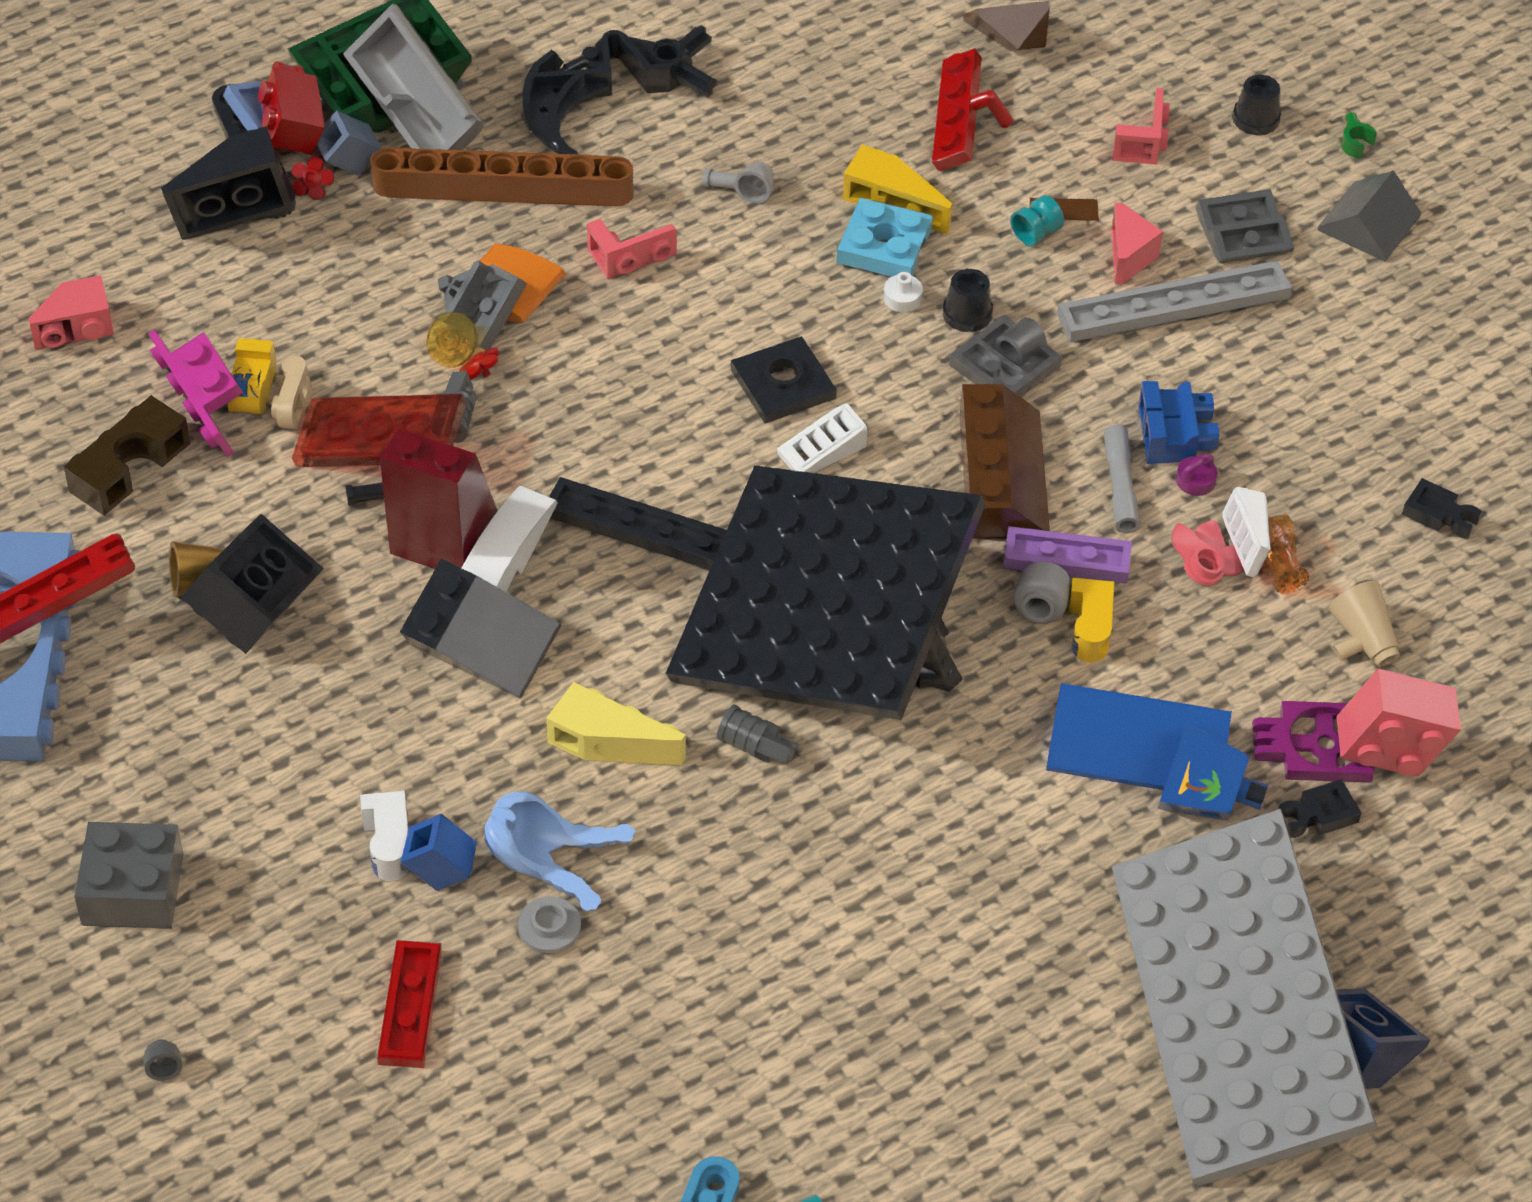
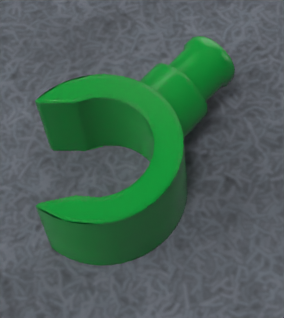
M1350 112L1345 116L1347 123L1343 132L1341 148L1351 157L1362 158L1364 145L1353 139H1362L1374 145L1377 132L1372 126L1361 123L1357 119L1356 113Z

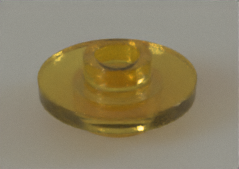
M448 312L439 316L432 323L427 334V349L431 358L437 364L449 368L465 364L472 357L477 346L478 335L476 327L469 317L461 313Z

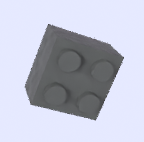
M88 822L74 896L82 926L172 929L184 855L178 825Z

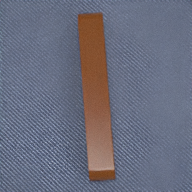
M387 147L376 150L370 158L373 190L376 194L387 198L623 206L628 204L634 196L633 164L628 159L620 156Z

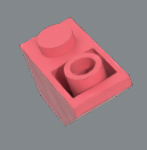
M101 275L61 283L28 318L35 350L48 347L55 348L63 344L96 340L100 337L114 335Z

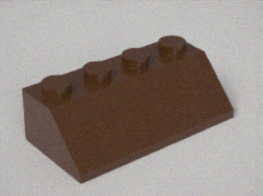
M962 384L959 416L965 493L981 495L985 502L983 513L972 539H1007L1008 526L1050 531L1040 411L1003 384Z

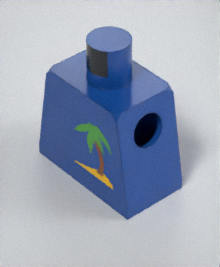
M1186 723L1159 801L1158 809L1228 821L1235 802L1260 810L1268 785L1243 777L1250 758L1247 754Z

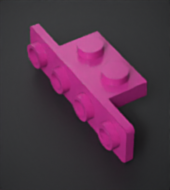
M154 329L148 333L155 344V347L150 349L151 354L162 370L169 367L172 371L166 375V378L179 396L183 393L187 395L188 399L182 403L195 423L201 419L205 424L199 428V431L211 449L219 445L227 457L234 452L210 414L242 394L243 391L204 332L171 352Z

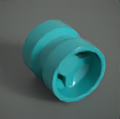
M1043 195L1032 201L1029 208L1023 207L1015 211L1011 215L1010 223L1015 236L1027 246H1034L1042 241L1044 234H1053L1064 226V216L1057 202L1050 196Z

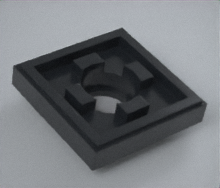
M802 336L731 360L730 370L764 424L836 399V387ZM784 367H788L794 370L796 376L784 381L774 378L771 374L784 371Z

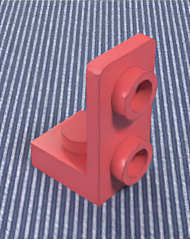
M1156 88L1152 127L1116 124L1112 161L1157 165L1159 151H1166L1169 129L1162 128V125H1168L1170 103L1163 102L1164 88Z
M600 218L587 223V249L607 279L621 274H629L635 269L654 262L665 261L670 256L676 255L677 230L673 224L620 242L617 234L614 231L610 232Z

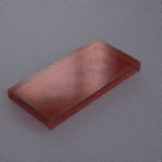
M463 394L312 398L292 455V460L296 467L380 465V456L398 428L453 446L465 409V399Z

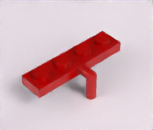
M976 48L962 53H955L943 59L932 153V163L938 171L972 161L977 110L988 107L1002 128H1008L1014 122L1013 117L996 92L988 90L979 93L982 57Z

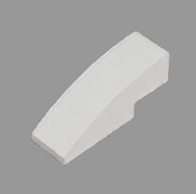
M519 486L489 522L468 555L462 569L479 576L507 592L515 574H522L557 505V501Z

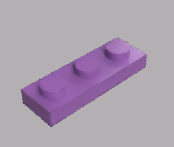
M1008 526L1003 569L1023 571L1032 563L1045 561L1061 566L1068 573L1069 577L1127 583L1132 541Z

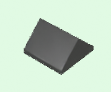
M1392 170L1353 182L1320 223L1318 231L1385 262L1420 218L1421 212L1395 171Z

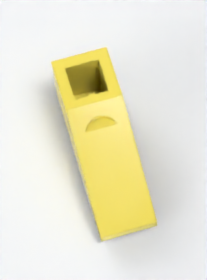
M575 682L572 683L546 718L548 743L583 760L682 765L686 759V734L681 733L676 727L668 723L662 724L643 715L635 707L624 706L605 697L603 693L596 689L586 688Z

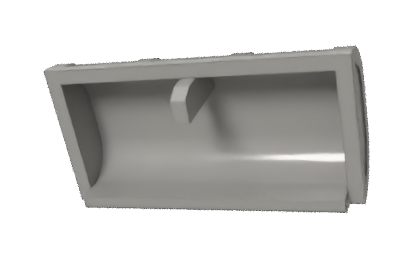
M392 4L343 53L411 148L464 150L481 132L483 121L474 112L458 90L456 84L433 56L429 47L411 26L399 6Z

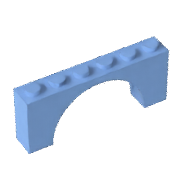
M0 532V594L80 552L81 550H75L72 533ZM76 603L40 622L39 639L31 656L16 673L0 683V760L43 761L45 745H52L54 723L50 719L51 710H58L60 690L59 685L56 684L57 675H64L66 658L65 651L62 650L63 641H70L71 619L67 614L68 608H75Z

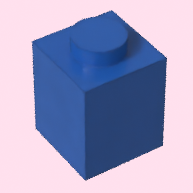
M441 813L409 827L401 863L438 891L470 878L477 842Z

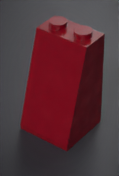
M398 428L380 456L390 554L433 569L436 568L440 559L462 568L479 537L498 511L476 453Z

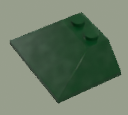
M390 0L288 48V52L295 63L303 67L304 74L317 77L319 95L332 114L336 110L370 125L373 132L379 133L394 126V124L343 53L392 4L399 6L422 41L426 43L433 56L455 84H457L472 62V56L429 0Z

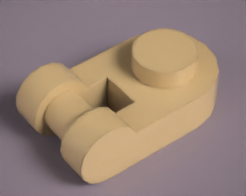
M290 356L282 363L285 380L280 394L275 395L272 400L271 415L273 419H277L279 427L298 429L312 393V385L307 376L308 370L305 360L300 356Z

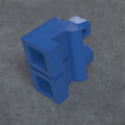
M1142 381L1138 409L1147 464L1181 462L1185 458L1196 456L1197 451L1217 449L1219 441L1218 423H1197V420L1213 419L1214 400L1212 393H1192L1190 381L1180 384L1177 389H1159L1158 381Z

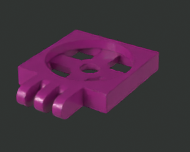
M1282 701L1280 718L1258 717L1252 721V730L1255 733L1253 735V744L1256 747L1254 749L1255 760L1284 762L1285 780L1337 781L1342 779L1343 782L1372 783L1374 777V766H1364L1360 763L1352 762L1348 765L1337 767L1340 746L1338 732L1334 731L1333 719H1337L1336 716L1348 703ZM1299 718H1315L1316 731L1312 734H1291V728ZM1324 737L1329 738L1334 742V747L1324 749L1318 744V740ZM1298 752H1311L1318 758L1319 766L1305 760Z

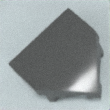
M479 260L473 263L471 269L454 277L445 275L438 279L439 290L444 293L446 306L443 322L451 326L453 333L484 350L490 349L527 283L493 264L487 266Z

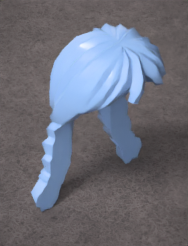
M527 791L512 792L497 800L484 829L485 842L489 850L507 868L541 879L545 883L553 885L557 891L564 892L571 897H576L584 912L596 910L598 905L601 904L600 896L592 891L591 887L581 877L554 864L549 853L564 845L581 849L601 848L608 844L610 846L616 845V843L627 845L633 839V834L636 832L630 824H621L616 828L611 827L608 829L598 826L590 828L581 824L574 825L545 803L542 798Z

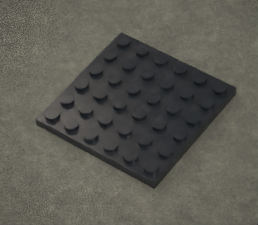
M754 465L667 668L666 675L671 682L902 720L983 513L985 502L982 496Z

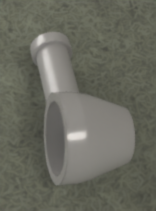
M764 162L751 164L740 171L739 174L716 172L713 169L706 168L703 173L702 183L703 187L706 188L714 186L735 189L741 199L761 204L772 193L774 186L773 170Z

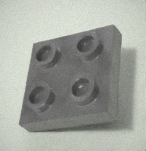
M1003 314L951 353L949 366L974 384H1003L1022 397L1061 367L1062 356L1046 345L1045 333L1035 320L1024 317L1015 323Z

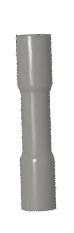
M1113 425L1104 431L1107 462L1110 465L1115 528L1118 532H1135L1140 527L1137 498L1132 484L1128 430L1124 426Z

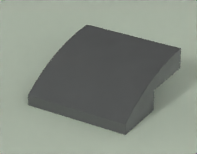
M1271 189L1198 200L1196 211L1214 256L1219 263L1293 252L1294 246L1285 216L1278 214Z

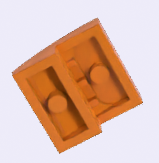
M495 243L480 260L487 266L493 264L527 283L506 320L510 322L524 323L565 276L563 268L532 252L504 244Z

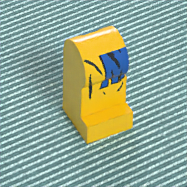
M238 338L235 347L236 359L232 376L243 393L227 403L228 411L262 415L277 368L274 341Z
M1072 578L1068 613L1080 614L1074 627L1072 651L1081 661L1094 663L1103 660L1107 656L1112 631L1114 581Z

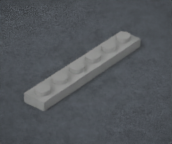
M1277 260L1058 304L1057 316L1069 342L1289 299L1292 287Z

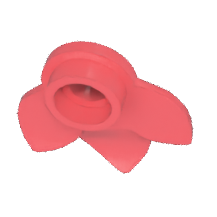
M1216 520L1205 522L1194 531L1181 523L1175 525L1171 536L1173 546L1184 559V569L1187 575L1196 583L1212 586L1217 584L1223 576H1236L1244 570L1234 545L1226 546Z

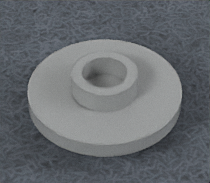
M550 896L533 900L523 908L518 918V932L521 940L532 950L541 953H557L569 948L577 940L581 931V918L578 910L573 904L559 897Z

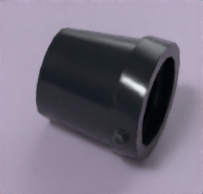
M1260 74L1250 76L1244 81L1232 115L1233 122L1239 130L1252 135H1266L1274 132L1279 127L1282 114L1280 110L1281 88L1274 78Z
M969 268L962 269L951 278L948 294L943 303L942 316L950 327L958 331L971 333L980 331L987 327L992 320L993 304L991 302L990 281L988 276L982 271Z

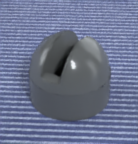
M158 1039L147 1046L143 1062L145 1073L148 1077L164 1081L174 1078L182 1070V1059L176 1044L164 1039Z

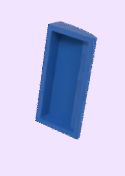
M1061 683L1046 771L1164 790L1186 723L1227 744L1232 711Z

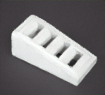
M845 403L833 409L778 447L777 454L791 470L814 473L867 447L868 429L861 418ZM832 435L835 441L832 442L828 436ZM817 443L822 450L818 451L813 444ZM802 449L809 459L805 461L797 451Z
M1236 487L1222 512L1223 519L1246 575L1255 578L1270 551L1267 500L1263 492Z

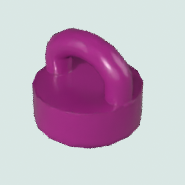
M1207 453L1183 459L1179 463L1176 473L1178 487L1185 493L1194 496L1210 493L1215 488L1218 475L1217 467L1214 465V457Z

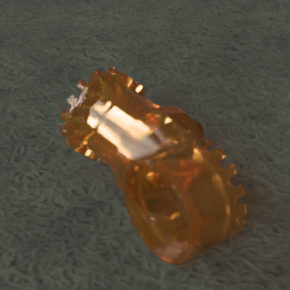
M1287 514L1268 517L1270 551L1263 565L1270 569L1274 578L1273 587L1277 592H1280L1282 595L1285 592L1287 594L1290 593L1291 589L1293 592H1296L1295 588L1300 590L1302 588L1301 585L1305 586L1307 584L1306 581H1309L1310 576L1307 569L1300 566L1295 556L1297 550L1293 523Z

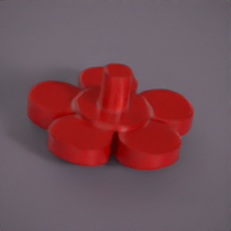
M313 156L309 158L307 166L301 162L293 166L292 175L299 179L292 185L296 195L305 196L309 193L313 200H320L325 197L326 191L321 184L325 186L332 185L334 183V173L329 169H323V159Z
M493 347L475 354L468 360L469 362L460 368L459 372L467 371L469 379L476 378L481 373L484 377H488L491 374L489 368L499 361L497 358L500 354L498 348Z

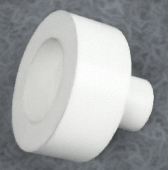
M900 272L885 282L884 302L894 311L909 312L915 310L922 302L923 286L917 278L911 276L908 272Z

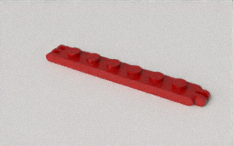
M111 534L1 593L0 643L131 574L136 566L132 558H130L127 547L124 546L125 543L120 534Z

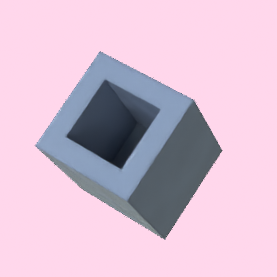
M337 110L324 124L325 129L317 143L326 162L356 175H360L371 163L370 158L376 150L381 149L370 125Z

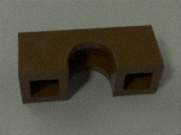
M149 396L140 405L133 407L113 427L102 432L98 439L85 450L74 455L68 464L64 466L69 492L105 516L133 492L129 467L125 464L126 462L145 458L164 467L191 444L186 417L154 396Z

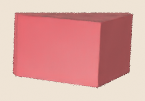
M1115 203L1111 227L1115 284H1123L1159 258L1163 231L1125 204Z

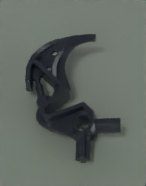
M702 25L698 28L695 27L679 41L665 38L653 42L629 37L620 30H609L603 34L594 47L584 48L580 57L564 65V61L555 51L550 50L533 64L525 78L523 87V116L526 127L545 146L557 154L578 155V152L571 148L561 137V123L567 113L578 104L592 97L612 96L610 60L613 58L621 60L647 94L670 92L676 86L683 84L696 93L708 98L712 95V89L717 86V80L692 66V57L712 41V37L706 33V28Z

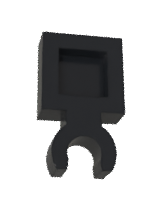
M1422 478L1405 502L1402 515L1438 532L1445 524L1458 537L1468 539L1473 528L1472 524L1478 525L1482 511L1473 505H1458V494Z
M1342 779L1303 791L1300 802L1290 800L1278 806V809H1281L1285 818L1292 817L1297 820L1288 824L1291 838L1302 836L1306 832L1307 827L1313 825L1319 835L1357 824L1362 813Z

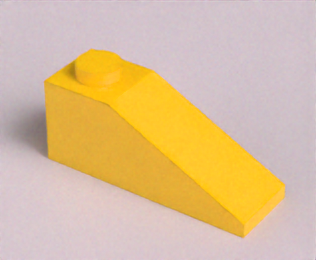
M863 144L861 145L844 172L842 200L857 204L860 198L933 215L932 229L948 234L951 228L953 203L898 156Z

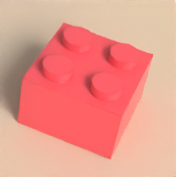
M1379 668L1336 716L1341 759L1357 762L1364 766H1374L1398 772L1406 776L1419 777L1461 731L1455 687Z

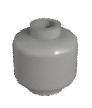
M1039 561L1027 566L1022 571L1014 592V602L1019 613L1035 623H1050L1060 618L1067 608L1071 594L1072 581L1068 573L1061 566L1052 562Z

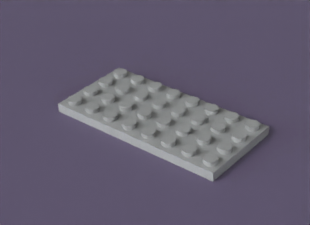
M1281 809L1111 866L1191 1176L1197 1186H1202L1378 1129L1287 823Z

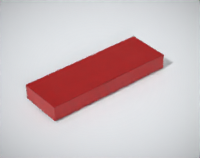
M396 940L377 1055L378 1065L424 1068L441 963L442 943Z

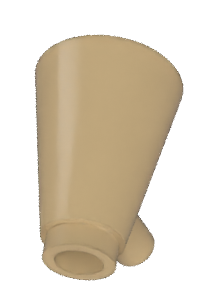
M1367 581L1355 585L1331 601L1328 610L1351 636V638L1333 645L1340 661L1361 651H1364L1379 668L1399 659L1398 644L1378 581Z

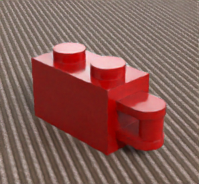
M275 61L268 80L262 81L258 91V102L262 103L264 112L262 127L267 126L274 147L312 155L325 129L317 77L304 74L302 66H290L283 64V62Z

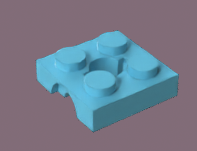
M860 198L837 249V263L890 277L900 272H908L913 276L922 242L927 243L932 231L933 215ZM885 239V240H889V241H888V242H881V241H879V240Z

